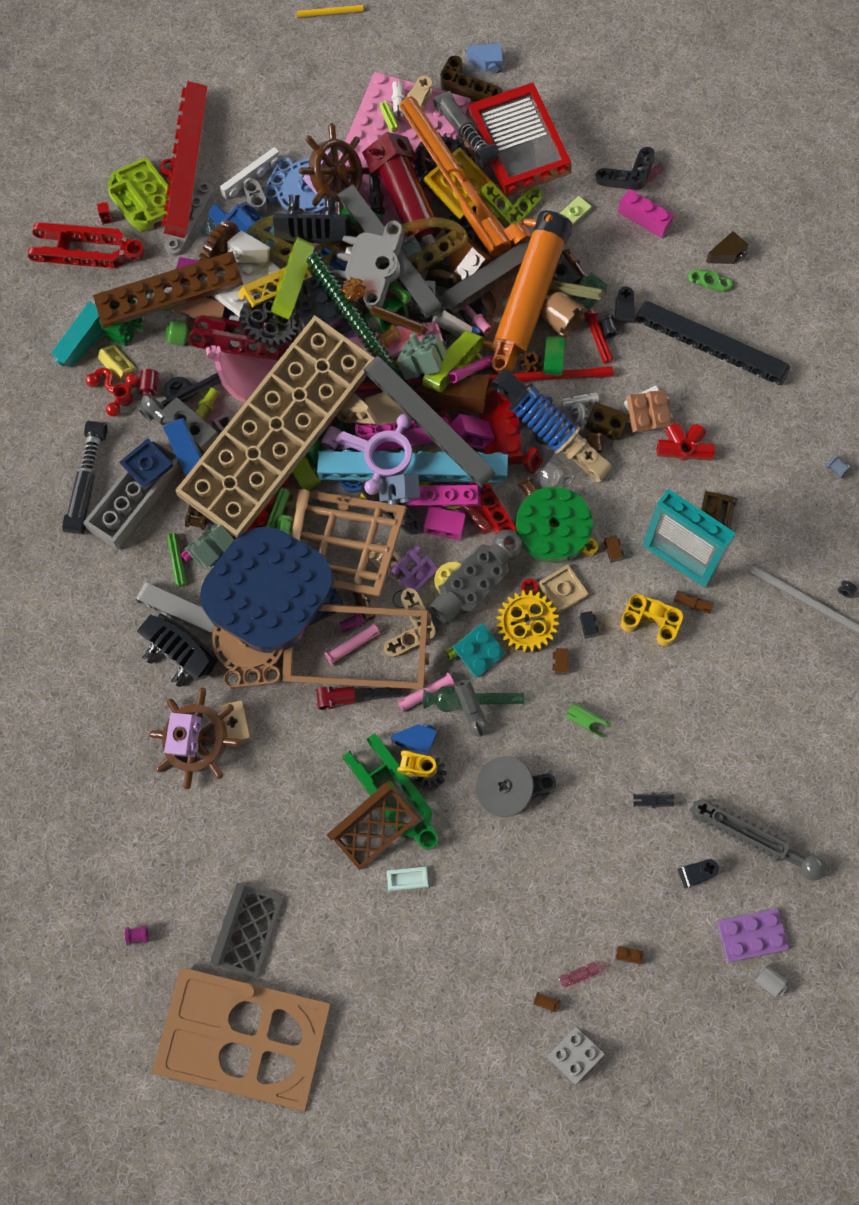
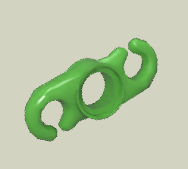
M695 269L688 275L691 283L694 282L693 275H698L700 279L696 280V284H701L706 289L726 292L733 285L730 278H727L728 286H722L721 282L725 278L719 277L713 271ZM711 277L715 280V283L709 284L705 279Z

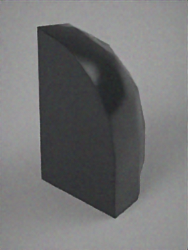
M491 291L470 303L469 306L477 315L482 314L485 318L495 312L496 301Z

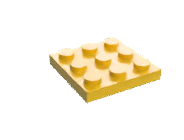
M460 147L452 153L479 195L482 186L487 183H493ZM437 166L425 176L423 181L461 219L464 213L461 208L460 199ZM454 172L449 173L470 207L473 208L475 204Z

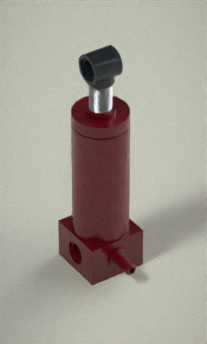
M385 132L362 151L371 174L381 176L410 243L418 242L424 246L427 254L425 265L428 271L434 269L444 270L450 266V259L445 252L438 248L434 239L440 233L441 227L413 168L412 162L417 156L407 136Z

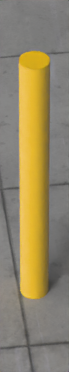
M363 5L297 11V18L364 12Z

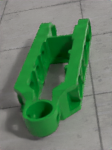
M375 733L366 738L368 744L383 763L374 772L368 774L361 763L357 762L350 750L342 755L346 764L370 796L378 790L375 784L391 773L423 817L420 823L413 828H408L400 837L415 839L424 850H432L437 846L438 836L431 827L432 809L407 775L397 772L400 766ZM386 810L387 820L396 822V811Z

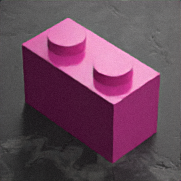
M460 414L450 424V427L470 447L484 450L495 439L489 421Z
M429 506L424 533L461 541L466 514L456 509L450 511L440 506Z

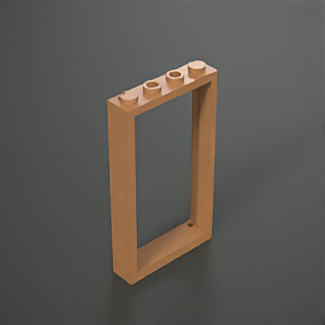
M324 604L319 610L421 616L418 682L293 675L294 646L284 650L283 681L423 689L424 684H428V673H425V665H429V653H426V645L430 646V634H427V626H431V614H428V610L334 604Z

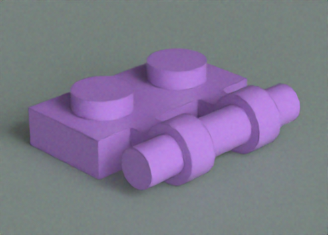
M417 545L413 549H409L406 552V556L401 561H397L394 564V568L390 571L394 577L399 573L403 575L398 582L404 589L413 588L416 591L438 570L427 555L419 558L418 554L422 549ZM413 561L414 565L408 570L406 566Z

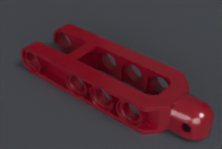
M201 315L195 320L194 329L189 335V342L196 348L206 349L210 347V350H212L211 346H216V348L220 346L222 352L279 361L297 337L291 340L290 344L286 343L284 347H281L279 344L275 353H270L267 350L266 344L260 347V342L256 343L258 349L252 350L249 348V344H253L255 339L248 340L249 334L240 335L234 331L235 328H240V321ZM205 322L208 328L202 329L198 323ZM194 335H201L203 336L204 340L197 341L195 340ZM230 341H238L240 346L233 347Z

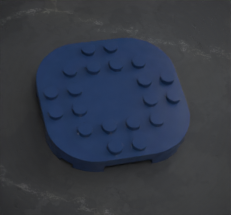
M272 527L254 528L238 536L205 577L200 592L201 605L214 626L218 629L222 628L245 642L251 649L263 653H273V651L281 649L287 650L304 637L303 632L324 603L326 605L329 603L334 590L333 575L327 560L317 550L279 529Z

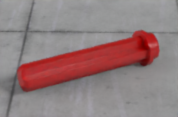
M593 309L588 310L584 313L585 321L588 322L604 364L611 363L613 357L599 324L598 313Z

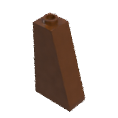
M489 375L466 376V378L456 383H450L442 392H437L423 386V379L420 380L419 387L416 386L415 393L430 407L484 413L489 390Z

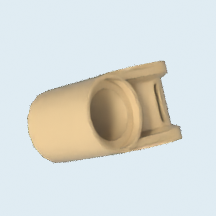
M427 76L419 77L407 97L413 96L423 110L432 96L431 79Z

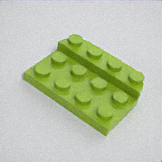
M147 157L111 173L108 181L109 196L128 222L137 228L139 232L153 229L154 223L161 221L163 215L167 213L164 211L165 200H169V197L166 196L167 186L169 185Z

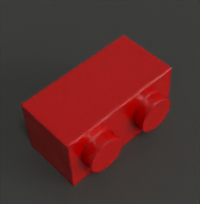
M108 202L98 203L97 210L102 225L113 223L112 212Z

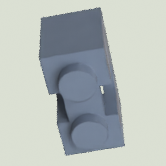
M402 474L381 478L379 481L380 501H386L388 505H398L399 501L401 503H411L412 499L420 498L419 475Z

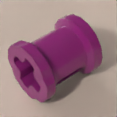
M147 925L132 929L126 927V945L129 946L131 943L136 942L148 943Z

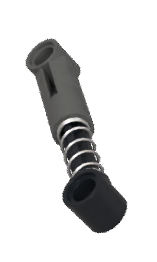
M450 91L433 97L436 111L439 114L442 113L459 136L471 145L481 168L499 161V155L493 144L488 145L484 140H481V136H478V133L474 131L473 123L457 105Z

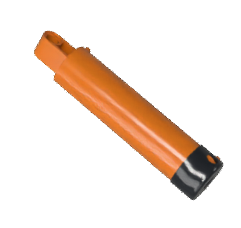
M544 210L538 214L537 220L524 219L523 221L525 225L534 227L532 236L497 329L494 342L484 341L482 346L496 351L492 360V367L498 374L504 368L513 372L519 353L527 351L563 248L567 243L573 226L569 218L558 212Z

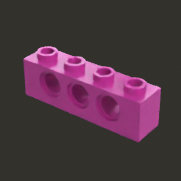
M478 485L419 486L420 498L412 499L411 503H402L406 507L481 506V487Z

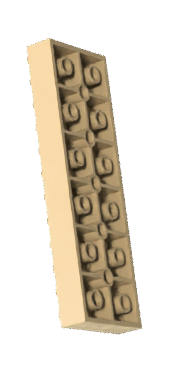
M314 315L175 490L178 497L215 524L222 525L234 538L246 532L367 377L363 369L374 357Z

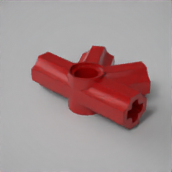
M680 423L671 424L664 431L669 440L658 439L656 454L658 457L678 458L682 461L689 459L712 461L714 458V444L700 443L707 432L699 424H693L687 434ZM682 448H686L689 452H684Z

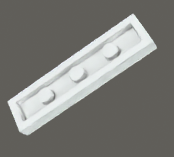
M275 147L221 185L222 196L226 200L230 197H235L244 188V183L247 180L260 178L267 170L274 168L280 160L279 151Z

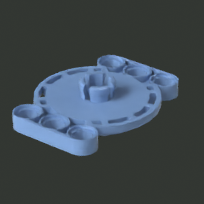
M287 157L278 161L263 190L268 203L273 204L279 201L282 207L288 210V195H293L294 200L295 195H300V208L305 212L321 213L325 210V199H322L318 206L312 204L316 194L303 180L305 175L299 174V168L309 167L310 158L297 161L294 164ZM284 164H290L289 168L282 169V166ZM346 175L348 179H351V175ZM277 178H283L280 183H275ZM333 182V183H332V188H331L330 190L335 193L334 182ZM341 182V187L343 191L346 189V187ZM270 192H276L273 197H267Z

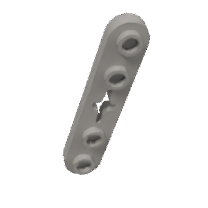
M209 182L198 184L192 194L189 217L192 215L193 220L188 222L185 238L169 235L165 243V249L170 256H178L182 253L212 199L214 189Z

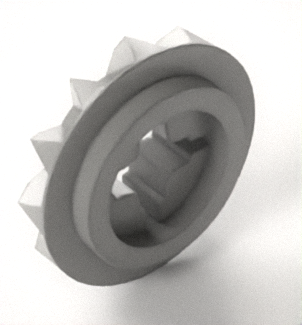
M576 403L568 414L571 423L579 426L580 430H583L588 418V409H586L585 404Z

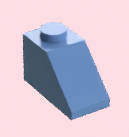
M501 44L467 46V59L484 72L495 73L502 71Z

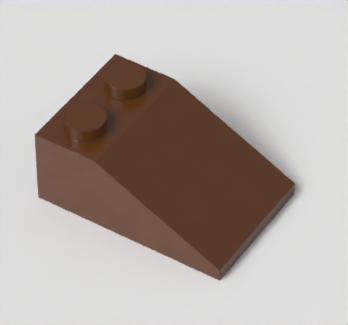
M453 225L438 246L450 259V266L446 268L447 272L453 274L460 282L493 260L455 225Z

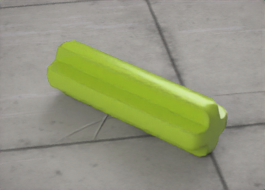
M388 101L380 102V109L391 132L398 131L399 125Z

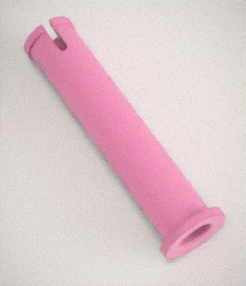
M372 624L369 628L329 653L325 652L324 654L333 666L334 662L377 635H380V632L376 625Z
M446 673V676L398 700V705L402 712H405V710L451 686L454 687L455 683L450 674Z

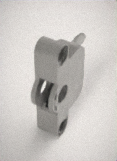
M397 221L387 223L383 236L372 233H362L357 237L344 236V242L353 244L351 254L338 253L337 255L339 259L348 261L345 271L333 270L334 275L338 278L347 279L352 288L365 291L363 299L370 311L374 305L383 306L389 284L394 282L400 274V264L397 258L404 239V232L401 224ZM398 230L397 234H391L392 231ZM383 263L390 264L388 268L384 270L379 269V266ZM377 298L375 303H369L371 299Z

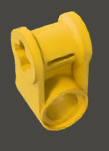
M401 751L402 760L397 772L431 778L436 774L437 765L432 757L410 751ZM426 763L433 765V768L429 771L422 769Z

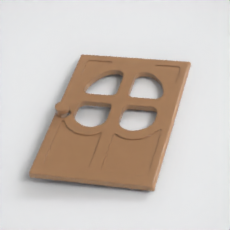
M180 967L152 1074L305 1112L331 1003ZM249 1001L257 1003L262 1007V1014L255 1035L237 1032L232 1029L229 1023L232 1009L240 1002ZM275 1010H284L297 1021L303 1033L302 1041L299 1045L293 1046L268 1038ZM232 1042L249 1046L252 1049L247 1074L244 1077L229 1075L222 1069L219 1056L221 1049L226 1044ZM265 1051L290 1056L295 1060V1070L286 1079L270 1084H264L258 1080V1072Z

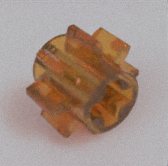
M350 277V280L344 281L341 291L346 293L345 298L357 301L364 296L366 287L361 285L363 283L361 279Z

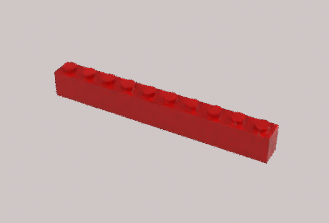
M187 81L186 87H182L181 97L184 99L180 101L179 111L181 115L178 114L176 124L179 125V129L176 128L174 137L177 140V143L173 145L172 151L175 157H172L170 164L173 172L170 171L168 182H171V186H167L166 196L169 197V200H165L164 211L167 213L163 215L161 226H164L163 234L185 238L188 229L208 88L206 85Z

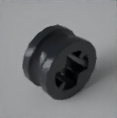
M844 580L837 590L843 596L853 598L858 588L853 583Z

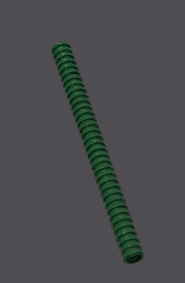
M315 252L311 254L306 260L307 264H310L309 267L313 269V273H316V277L320 278L319 281L323 283V287H326V291L329 292L332 300L336 301L335 304L339 306L338 309L342 311V315H345V319L349 320L348 323L350 325L352 324L351 328L355 329L358 338L362 339V343H365L364 347L368 348V352L372 353V357H380L411 388L412 385L408 384V380H405L403 374H401V369H398L399 366L395 365V360H392V356L388 355L389 352L387 350L385 351L386 347L382 346V342L378 341L379 337L375 336V332H372V327H369V323L365 322L366 318L362 317L363 314L359 313V308H356L353 300L349 299L350 295L346 294L347 291L343 289V285H340V281L337 280L334 272L330 271V266H327L324 258L320 257L321 253Z

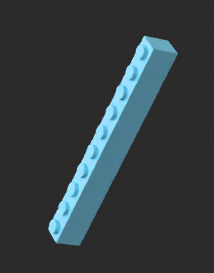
M318 451L317 473L319 480L366 481L374 476V472L366 464L364 452ZM389 451L373 452L372 460L379 468L393 469L402 463L405 451L391 453ZM420 451L412 453L410 464L402 473L419 475V481L474 482L445 452L428 453ZM476 452L496 473L487 483H507L508 455L499 452L493 454Z

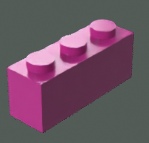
M631 189L627 191L619 203V214L660 238H663L672 226L674 214Z

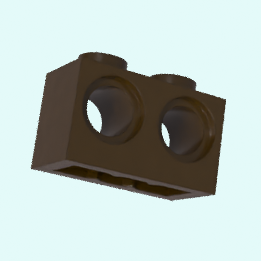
M595 402L588 417L586 428L592 433H603L610 440H621L630 415ZM595 418H600L602 421L598 422ZM616 424L619 428H614L612 425Z

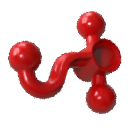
M105 367L99 368L94 373L86 376V384L92 388L97 387L100 383L99 377L106 375L105 388L115 397V401L106 406V413L111 417L118 416L120 405L128 406L132 403L133 396L130 390L139 385L140 378L138 375L131 373L126 376V384L121 383L113 386L112 371Z

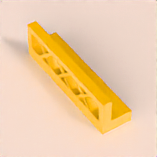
M286 267L242 286L238 293L241 301L247 298L252 307L276 297ZM308 269L305 274L306 278L303 280L312 277ZM273 286H276L275 292H270L266 290ZM262 293L261 298L257 300L253 298V295Z

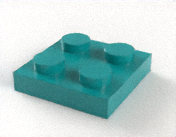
M484 623L479 624L452 646L476 678L506 654Z

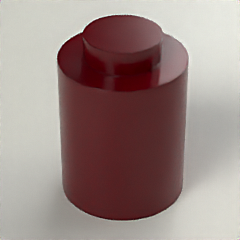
M154 369L141 370L139 393L142 396L146 395L151 398L157 395L158 371Z

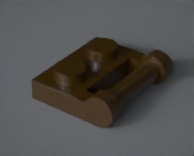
M705 491L701 510L719 522L722 503H726L727 507L723 525L732 530V516L738 499L728 495Z

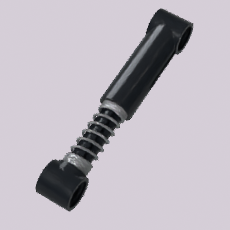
M86 421L84 436L87 446L84 447L85 451L82 456L81 468L76 473L68 512L63 518L62 528L65 533L80 535L85 533L86 526L83 522L86 520L95 480L93 468H95L94 463H96L95 459H97V450L100 449L101 442L106 440L108 432L106 422Z

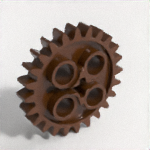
M230 220L222 221L220 225H217L216 230L213 229L211 235H208V240L204 241L205 246L201 248L202 253L199 254L201 258L198 262L227 253L228 241L240 231L238 229L239 226Z

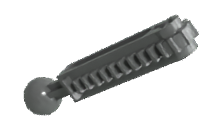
M702 798L693 802L689 812H691L692 819L698 821L699 824L705 822L707 828L710 825L713 826L714 832L719 829L720 835L726 833L728 834V839L734 837L736 843L742 841V846L750 845L751 851L755 848L757 849V854L763 852L765 853V858L771 856V862L784 859L800 867L802 875L809 880H819L825 875L826 864L820 856L808 855L805 857L789 849L790 845L786 843L785 837L779 840L778 834L773 837L771 836V831L765 833L763 832V827L757 829L755 823L749 825L747 819L742 821L741 816L734 817V812L728 814L726 813V808L720 810L718 804L712 806V801ZM701 807L705 808L703 815L700 814Z

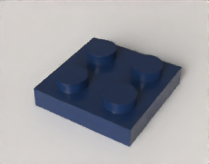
M149 438L119 461L120 465L144 490L173 467L171 461Z

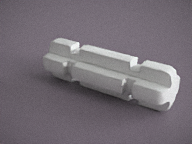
M595 392L590 393L589 396L585 394L574 396L573 399L570 397L564 398L563 406L565 409H570L576 403L594 404L599 402V396Z

